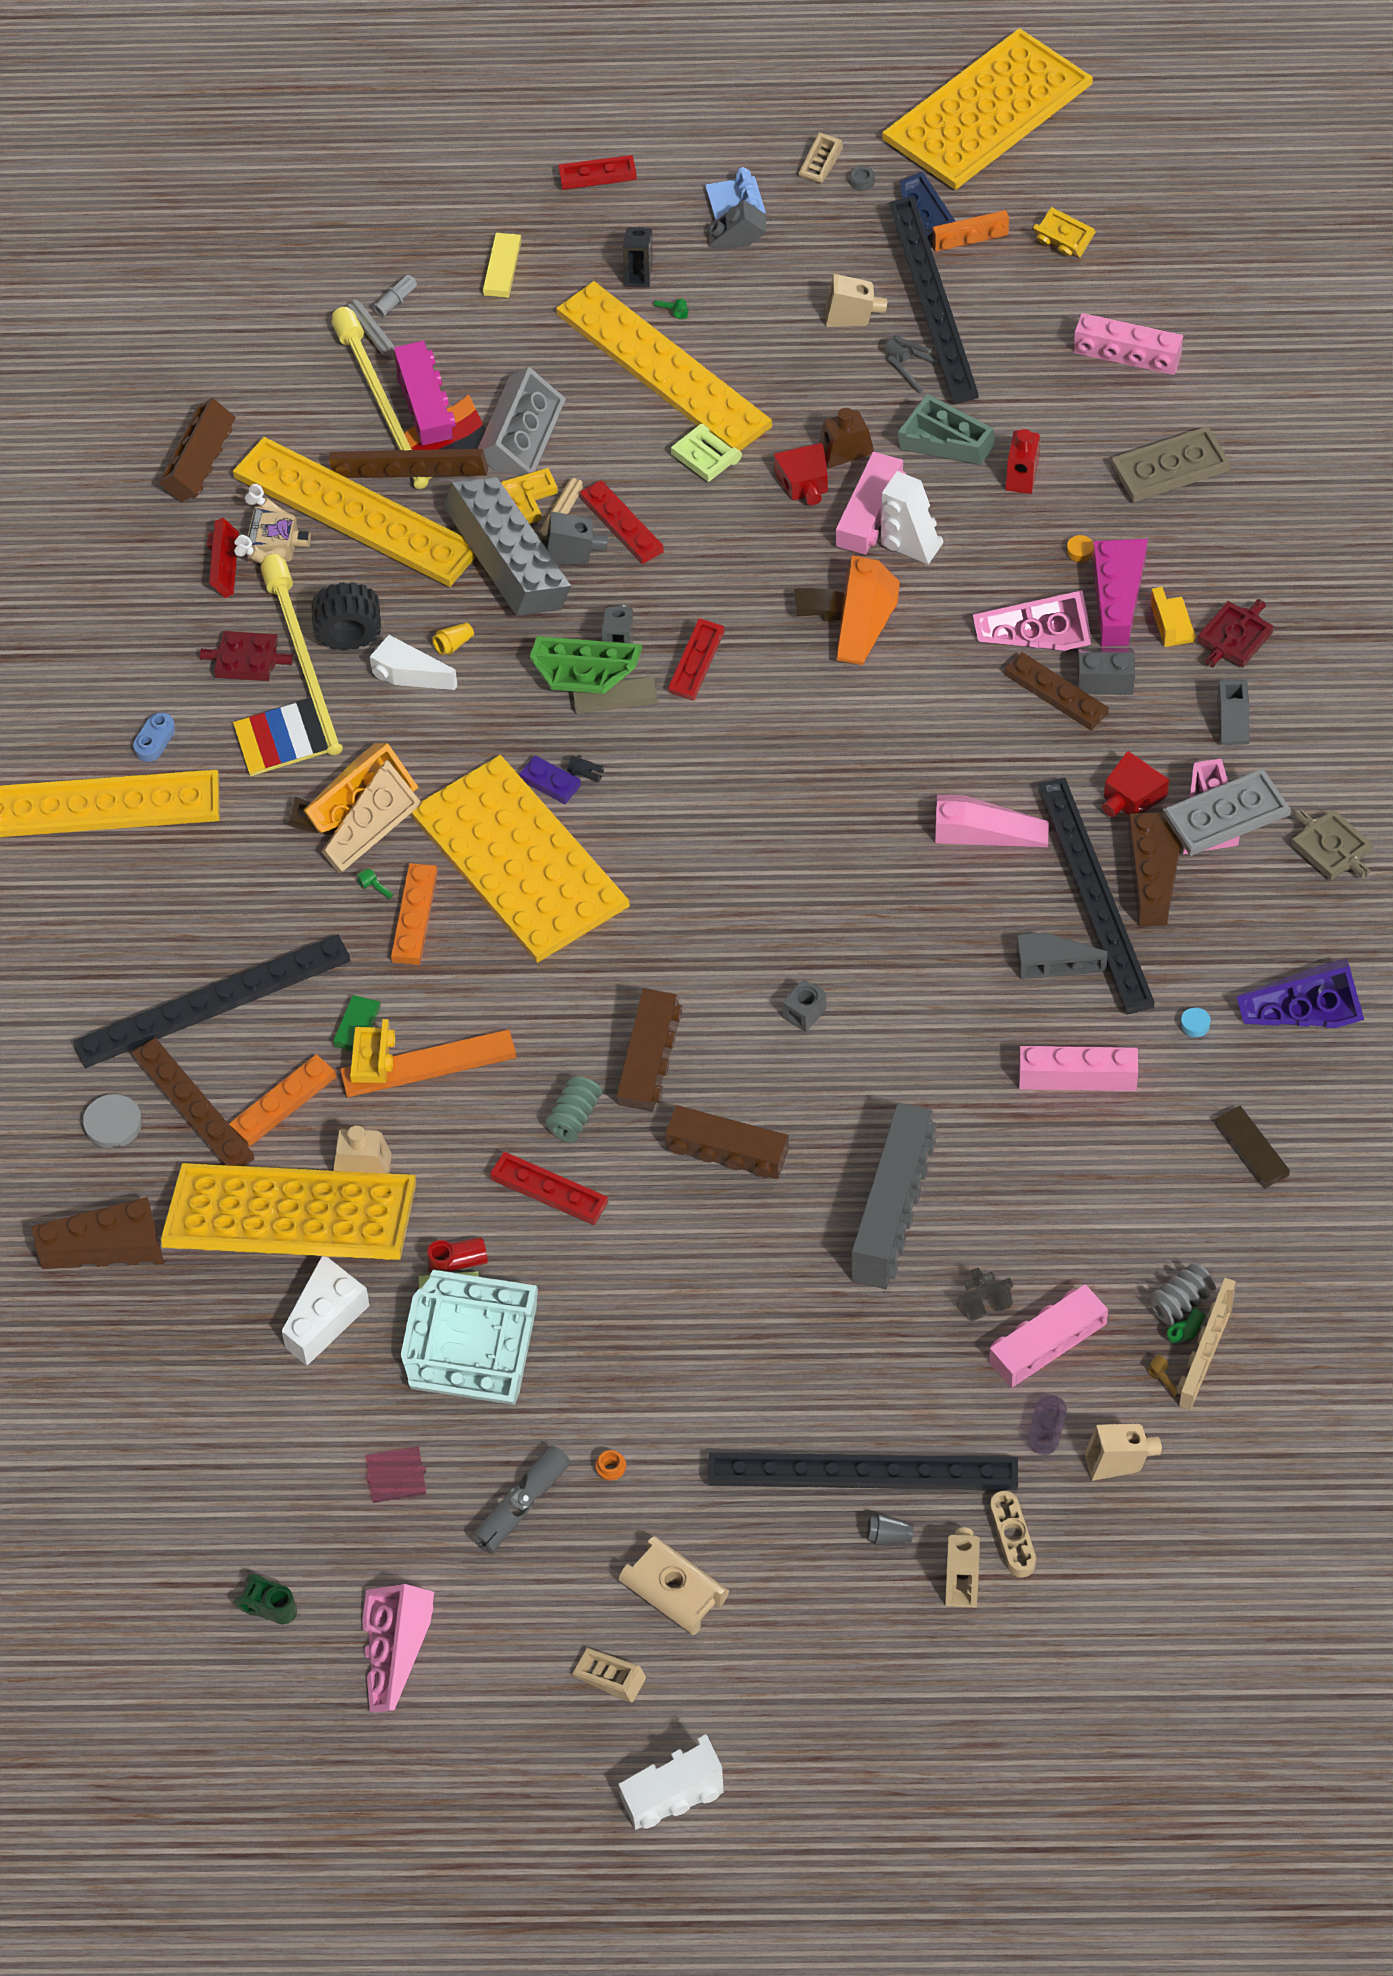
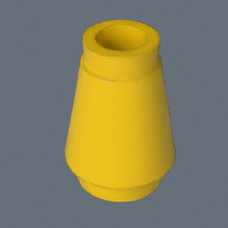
M467 622L438 630L436 635L432 637L434 648L440 655H451L474 636V631Z

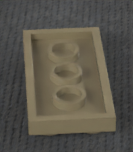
M1208 426L1111 458V466L1133 503L1230 471L1231 468L1229 459Z

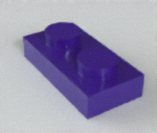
M536 755L519 773V776L527 785L564 805L581 787V780Z

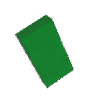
M353 995L333 1040L334 1047L353 1051L355 1027H373L381 1008L380 1001Z

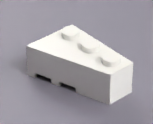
M897 471L883 490L881 545L929 565L944 542L942 537L937 536L935 531L937 523L935 518L930 517L928 512L930 504L921 480Z
M322 1256L282 1329L285 1349L306 1366L310 1364L370 1306L367 1288L328 1257Z
M707 1734L698 1738L700 1745L683 1754L682 1750L679 1749L671 1755L674 1760L660 1768H656L653 1764L618 1784L621 1801L635 1830L641 1827H653L662 1818L672 1814L674 1816L684 1814L691 1806L700 1802L710 1803L716 1800L720 1794L724 1793L722 1766Z

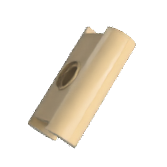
M656 1536L647 1541V1552L633 1567L627 1563L619 1576L621 1583L691 1635H695L700 1631L701 1619L715 1604L721 1607L729 1594L727 1588ZM670 1583H678L681 1586L678 1588H670L667 1585Z

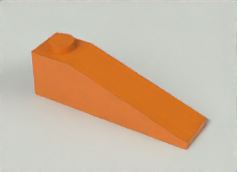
M854 555L851 557L845 579L837 661L863 665L879 634L887 624L891 613L897 606L900 581L879 560Z

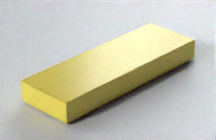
M495 234L483 288L484 296L509 298L521 246V235Z

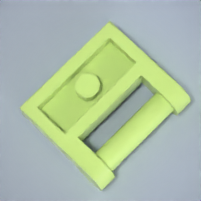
M704 424L697 426L671 447V454L708 482L730 465L737 464L742 457V452L735 447H729L710 432V428ZM702 441H705L706 443H708L710 446H712L714 449H716L717 451H719V452H720L721 454H723V455L720 456L718 453H716L714 450H712L710 447H708V446H707L706 444H704Z

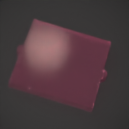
M419 1447L366 1456L369 1472L366 1480L371 1486L373 1503L427 1494L424 1481L426 1468L422 1466Z

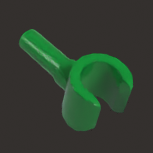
M682 298L677 299L675 303L659 300L654 302L656 307L673 310V315L677 319H686L688 316L687 302Z
M365 869L357 874V882L362 889L372 885L388 899L393 897L394 894L377 880L373 870Z

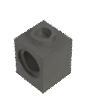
M803 979L782 1002L783 1019L807 1032L827 1009L826 993L820 986L810 984Z

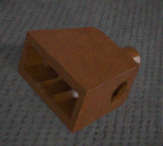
M842 408L839 410L838 416L826 419L823 422L819 443L823 444L828 469L872 455L874 452L868 426L859 411Z

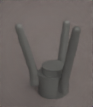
M899 335L893 336L886 345L885 351L890 355L888 361L897 367L918 393H922V388L899 361H907L914 354L938 365L940 363L939 360L928 355L931 353V349L905 340Z

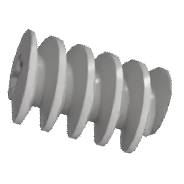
M1191 1263L1187 1266L1186 1270L1180 1271L1178 1276L1172 1277L1169 1283H1164L1160 1286L1159 1290L1152 1292L1150 1303L1153 1311L1167 1326H1171L1174 1324L1172 1316L1180 1320L1183 1318L1181 1309L1186 1313L1191 1312L1192 1306L1190 1303L1195 1306L1200 1305V1297L1205 1300L1210 1297L1208 1288L1214 1291L1217 1288L1213 1278L1203 1266Z

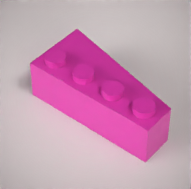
M424 340L394 347L397 380L402 386V394L404 399L407 400L410 415H413L414 426L422 446L452 439V427H456L453 412H448L446 408L449 406L446 391H441L439 387L442 385L439 370L434 371L433 369L435 359L432 349L427 350Z
M1148 539L1094 541L1092 563L1101 647L1129 646L1146 562Z

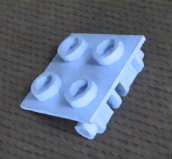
M744 167L738 169L735 180L705 185L715 220L719 219L742 200H745L766 214L755 176L751 177V172Z

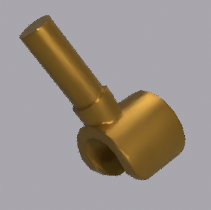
M1157 1355L1150 1362L1148 1373L1151 1377L1160 1379L1173 1397L1179 1395L1177 1388L1165 1373L1169 1368V1363L1164 1357Z

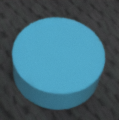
M1190 1008L1182 1015L1181 1028L1188 1036H1204L1210 1028V1016L1201 1008Z

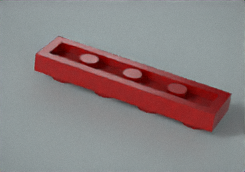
M602 480L580 491V499L641 564L664 552L663 544Z
M505 1151L490 1173L492 1181L592 1225L596 1224L608 1204V1196Z

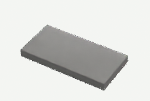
M1262 768L1164 808L1163 816L1188 854L1192 856L1290 815L1291 809Z

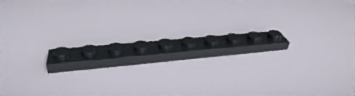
M910 196L889 202L894 223L953 405L978 399V390L915 198Z
M1066 778L1039 783V794L1100 949L1107 951V967L1126 1015L1153 1009L1155 1001Z
M339 934L73 1040L75 1049L84 1068H88L140 1047L154 1038L160 1039L351 961L350 955Z
M709 1453L708 1486L1018 1490V1457Z

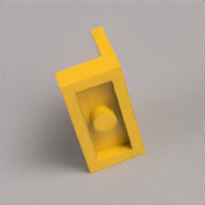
M1163 587L1152 588L1150 606L1164 647L1195 642L1196 636L1183 598L1166 599Z

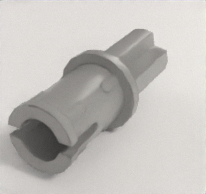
M405 275L394 287L387 288V293L377 303L372 305L374 312L384 318L397 304L401 305L403 299L417 286L414 277Z

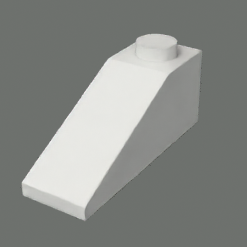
M388 635L370 656L372 674L378 679L386 680L393 685L455 690L458 686L455 669L391 635Z

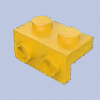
M1053 207L1050 208L1040 225L1034 224L1033 230L1037 235L1036 239L1047 246L1050 243L1057 246V249L1068 257L1073 254L1080 258L1096 233L1094 228Z
M382 1019V1028L355 1027L350 1075L351 1082L386 1083L387 1072H392L393 1055L389 1054L390 1047H395V1030H390L389 1019Z

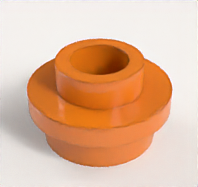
M607 1450L597 1458L595 1463L596 1472L605 1480H617L626 1471L625 1458L617 1451ZM614 1464L616 1468L606 1469V1466Z

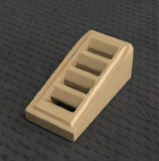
M819 132L799 171V176L822 184L843 149L842 140ZM824 148L830 150V153L822 151L821 149ZM821 155L823 157H826L827 160L821 159L817 156ZM813 162H817L824 166L822 168L820 166L814 165ZM809 168H810V169H813V170H815V171L820 172V174L817 175V174L808 172V170H809Z
M590 1648L585 1649L572 1673L575 1678L631 1703L634 1702L646 1679L640 1666ZM595 1660L598 1663L595 1666L592 1674L588 1673V1671ZM606 1666H608V1669L605 1672L603 1678H601L600 1676ZM617 1671H619L620 1674L618 1675L616 1681L613 1682V1679Z

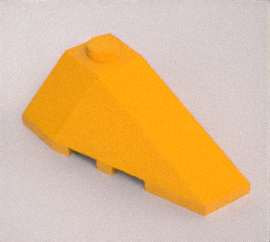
M374 743L303 810L319 833L336 828L341 824L382 763L386 760L391 763L413 792L419 788L388 743Z

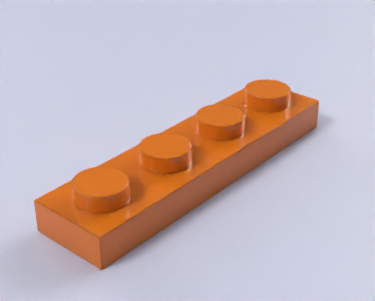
M409 863L391 955L392 963L421 964L438 874L437 865Z
M317 1054L231 1121L229 1125L244 1143L250 1147L337 1078L336 1071Z

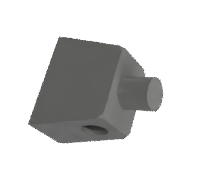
M558 512L550 513L545 548L557 565L586 564L589 562L591 550H607L608 536L593 534V521L591 519Z
M623 604L605 608L602 641L615 642L616 640H622L621 643L633 644L634 622L632 608Z

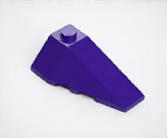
M1347 958L1319 965L1236 995L1244 1024H1289L1305 1027L1313 1025L1337 1028L1364 1020Z

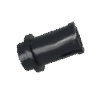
M578 755L577 757H571L567 772H570L573 776L579 775L599 783L602 776L592 773V770L603 773L605 766L584 760L581 755Z

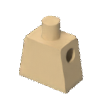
M833 274L825 307L826 327L866 326L869 323L871 312L886 313L887 298L874 297L872 282Z
M361 1126L339 1130L333 1171L389 1174L392 1154L382 1133L375 1130H365Z
M1140 1424L1096 1425L1084 1453L1091 1480L1095 1481L1139 1472L1147 1456L1161 1455L1162 1445L1158 1436L1146 1438L1143 1426Z
M958 1528L955 1531V1535L948 1536L945 1606L977 1608L980 1538L973 1536L974 1533L969 1528ZM957 1574L968 1575V1578L964 1580L958 1579Z

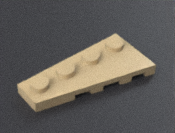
M388 760L382 763L321 851L338 873L348 868L422 804Z
M1224 1278L1216 1302H1213L1211 1305L1208 1323L1206 1327H1202L1197 1343L1199 1347L1197 1352L1192 1351L1187 1368L1190 1369L1188 1376H1182L1177 1388V1393L1181 1395L1180 1407L1191 1410L1232 1312L1236 1281Z

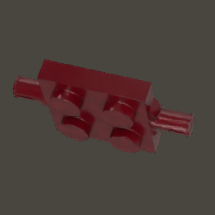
M1257 599L1250 609L1239 607L1227 601L1199 633L1197 642L1213 651L1205 659V663L1208 666L1210 665L1213 668L1221 658H1226L1244 667L1271 636L1274 625L1264 621L1259 616L1266 607L1263 600L1261 602V599Z
M223 631L221 644L217 650L201 648L200 660H216L215 678L269 681L271 671L275 668L276 664L292 666L293 654L277 653V634Z

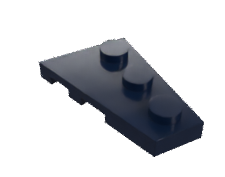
M923 171L900 181L902 197L914 196L928 241L932 240L933 227L956 222Z

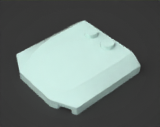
M433 1270L429 1275L428 1281L421 1289L417 1290L412 1298L401 1351V1358L405 1366L410 1388L515 1405L520 1393L537 1307V1286Z

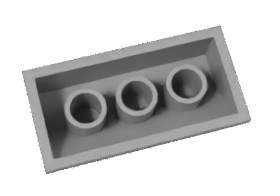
M530 367L508 378L478 449H483L487 464L491 468L519 476L536 471L566 400L565 397Z

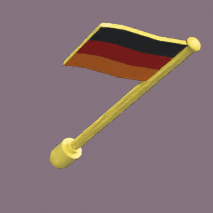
M340 307L333 312L332 326L341 344L350 345L399 450L478 449L486 428L469 394L455 405L447 408L448 412H453L456 427H452V439L422 446L415 426L403 432L360 340L364 336V331L355 312L348 307ZM412 477L413 485L416 489H424L432 477Z

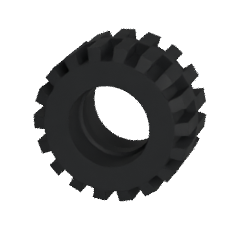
M340 582L337 585L331 584L326 589L322 588L319 594H315L311 602L313 633L316 640L321 641V644L325 647L330 646L331 649L355 650L359 649L360 646L365 647L369 645V642L375 641L377 635H380L379 598L371 588L367 589L366 585H357L354 582Z

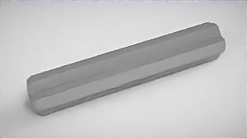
M356 299L352 300L347 307L355 312L364 332L381 354L385 357L391 356L394 353L395 346L361 302Z

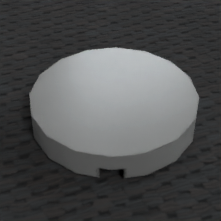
M108 1094L97 1098L88 1106L84 1113L83 1126L88 1139L95 1145L103 1148H113V1146L118 1145L122 1147L137 1137L142 1127V1116L138 1105L131 1098L120 1094Z

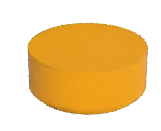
M1074 536L1067 543V555L1076 562L1088 561L1093 556L1094 543L1087 536Z

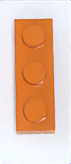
M1004 210L933 227L932 245L935 252L1008 235V213Z

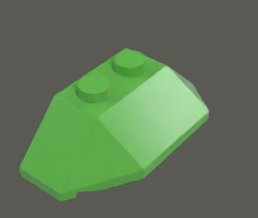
M537 636L530 659L551 690L605 694L636 668L642 651V644Z

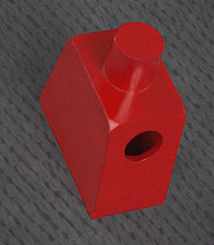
M1028 429L1015 430L1013 432L1008 455L1006 491L1032 494L1040 457L1039 433L1031 432ZM1019 464L1025 465L1027 471L1018 472Z
M822 443L774 454V473L792 500L805 498L808 505H816L822 500L821 494L828 491V475Z
M1127 751L1105 781L1104 798L1107 801L1102 805V809L1110 817H1114L1120 811L1129 816L1130 814L1144 813L1168 796L1169 779L1130 751Z

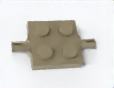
M1303 809L1297 812L1295 819L1305 828L1303 832L1292 839V846L1330 881L1349 869L1355 871L1362 879L1368 876L1370 869L1360 862L1361 858L1372 851L1373 844L1334 809L1325 816L1312 819Z

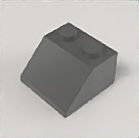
M1078 647V688L1087 694L1133 695L1135 681V653L1133 648Z

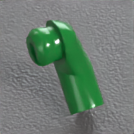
M1193 1308L1186 1321L1174 1323L1167 1328L1166 1336L1168 1340L1173 1343H1180L1194 1339L1207 1314L1197 1308Z

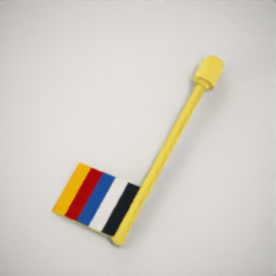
M278 554L266 556L261 563L260 569L267 591L278 595L312 698L233 722L250 776L325 753L335 756L343 750V746L338 743L288 594V590L293 585V580L285 559Z

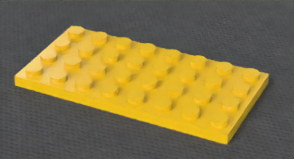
M1019 28L883 131L882 140L956 190L1091 86L1093 77Z
M501 755L421 801L422 804L410 814L411 818L536 963L630 907L629 899Z
M182 1163L161 1237L162 1248L400 1260L416 1188V1175Z

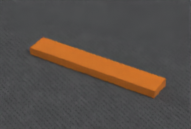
M510 1029L393 1056L392 1072H387L386 1083L351 1082V1066L341 1068L340 1071L348 1098L515 1059L517 1056Z

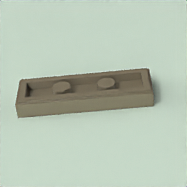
M654 676L621 680L605 694L573 691L576 714L658 704Z

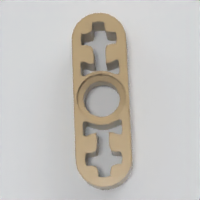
M1009 1491L997 1492L991 1498L990 1513L1007 1567L1014 1576L1027 1577L1035 1570L1036 1554L1018 1499ZM1001 1502H1005L1006 1506H1009L1010 1518L1006 1520L1003 1508L999 1507ZM1008 1528H1017L1021 1531L1022 1536L1017 1540H1009L1005 1537L1004 1532ZM1021 1548L1022 1558L1027 1561L1026 1566H1021L1020 1562H1017V1549Z

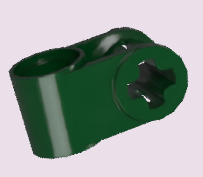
M249 1574L246 1577L247 1584L241 1596L236 1597L234 1600V1604L238 1609L249 1615L259 1616L282 1625L288 1624L295 1619L298 1612L293 1594L288 1587L268 1581L256 1574ZM281 1602H287V1604L283 1607H276V1605Z

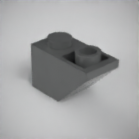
M742 200L708 226L709 246L713 248L750 246L767 233L765 213Z
M1220 680L1217 708L1221 745L1249 744V695L1247 680Z

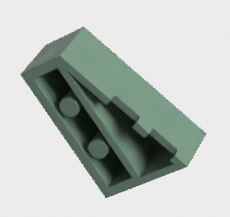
M929 394L924 397L898 431L901 450L979 465L982 464L995 447L994 429Z

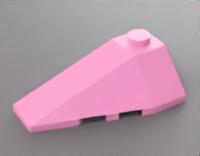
M937 795L935 843L1048 847L1049 821L965 795Z
M407 1584L366 1590L362 1624L363 1631L368 1632L369 1645L365 1647V1657L370 1658L371 1671L367 1676L370 1712L378 1713L395 1710L431 1622L434 1592Z

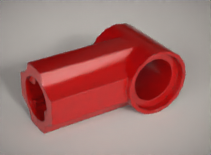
M482 1237L451 1244L448 1241L437 1240L432 1242L427 1249L428 1271L430 1274L433 1270L453 1273L454 1270L488 1263L486 1247Z

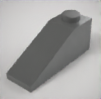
M1028 932L1017 935L1016 952L1020 979L1106 972L1107 951L1046 932Z

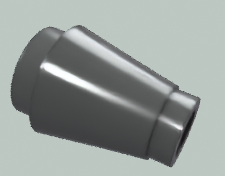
M881 1514L869 1516L867 1541H874L875 1545L912 1541L913 1524Z

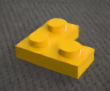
M549 468L501 482L529 524L542 520L541 512L535 500L558 494L557 485Z

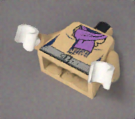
M252 484L245 496V500L250 505L256 503L259 505L254 507L248 537L240 535L235 541L237 545L234 549L235 554L240 557L247 554L248 563L261 564L263 559L271 554H278L288 562L293 558L295 546L310 547L311 532L298 531L296 517L278 507L267 497L263 498L264 492L262 487L258 484Z

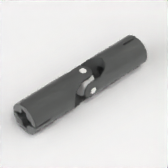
M549 1446L525 1473L518 1486L505 1496L472 1533L471 1538L475 1544H478L479 1548L492 1554L532 1508L534 1499L544 1494L571 1463L563 1451L555 1446ZM510 1503L513 1507L521 1509L518 1515L512 1514L509 1508Z

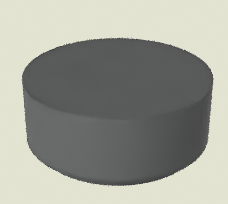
M858 166L851 170L850 185L852 188L865 191L873 187L875 173L871 168Z

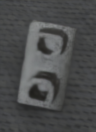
M979 1268L971 1270L972 1279L965 1281L964 1286L966 1290L974 1287L977 1290L960 1295L959 1299L955 1301L958 1309L964 1308L965 1313L972 1322L987 1315L983 1300L991 1298L997 1312L1010 1308L1013 1305L1010 1292L1013 1283L1011 1278H1007L987 1286L986 1283L995 1280L994 1274L989 1272L983 1275Z

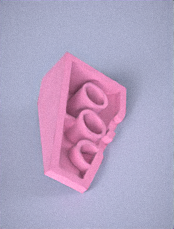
M1082 590L973 614L979 642L1063 651L1091 645L1089 620Z

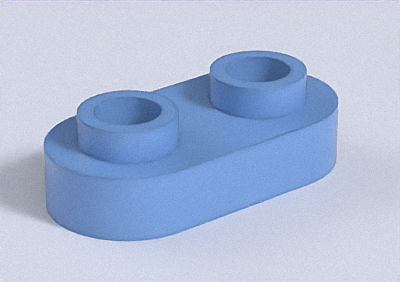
M156 713L143 726L133 744L135 755L139 760L145 762L154 761L164 751L175 733L174 720L169 714Z

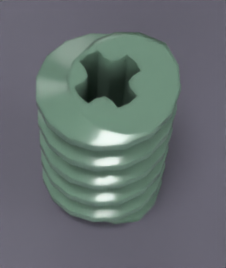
M576 1076L568 1079L565 1088L561 1092V1096L557 1099L556 1105L547 1117L546 1125L550 1132L562 1141L568 1143L576 1142L578 1140L577 1134L582 1133V1125L587 1123V1116L592 1114V1107L597 1105V1098L602 1095L601 1087L584 1077Z

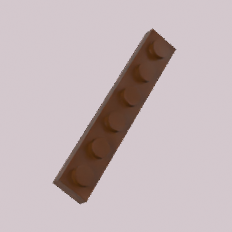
M483 449L330 452L328 458L332 471L346 478L487 476L488 464Z
M156 1038L132 1052L133 1060L222 1165L245 1166L255 1159L249 1147Z

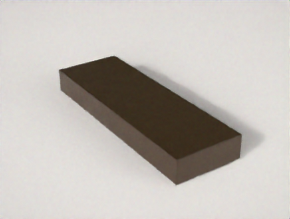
M1241 1105L1216 1118L1215 1124L1264 1189L1289 1176V1168Z

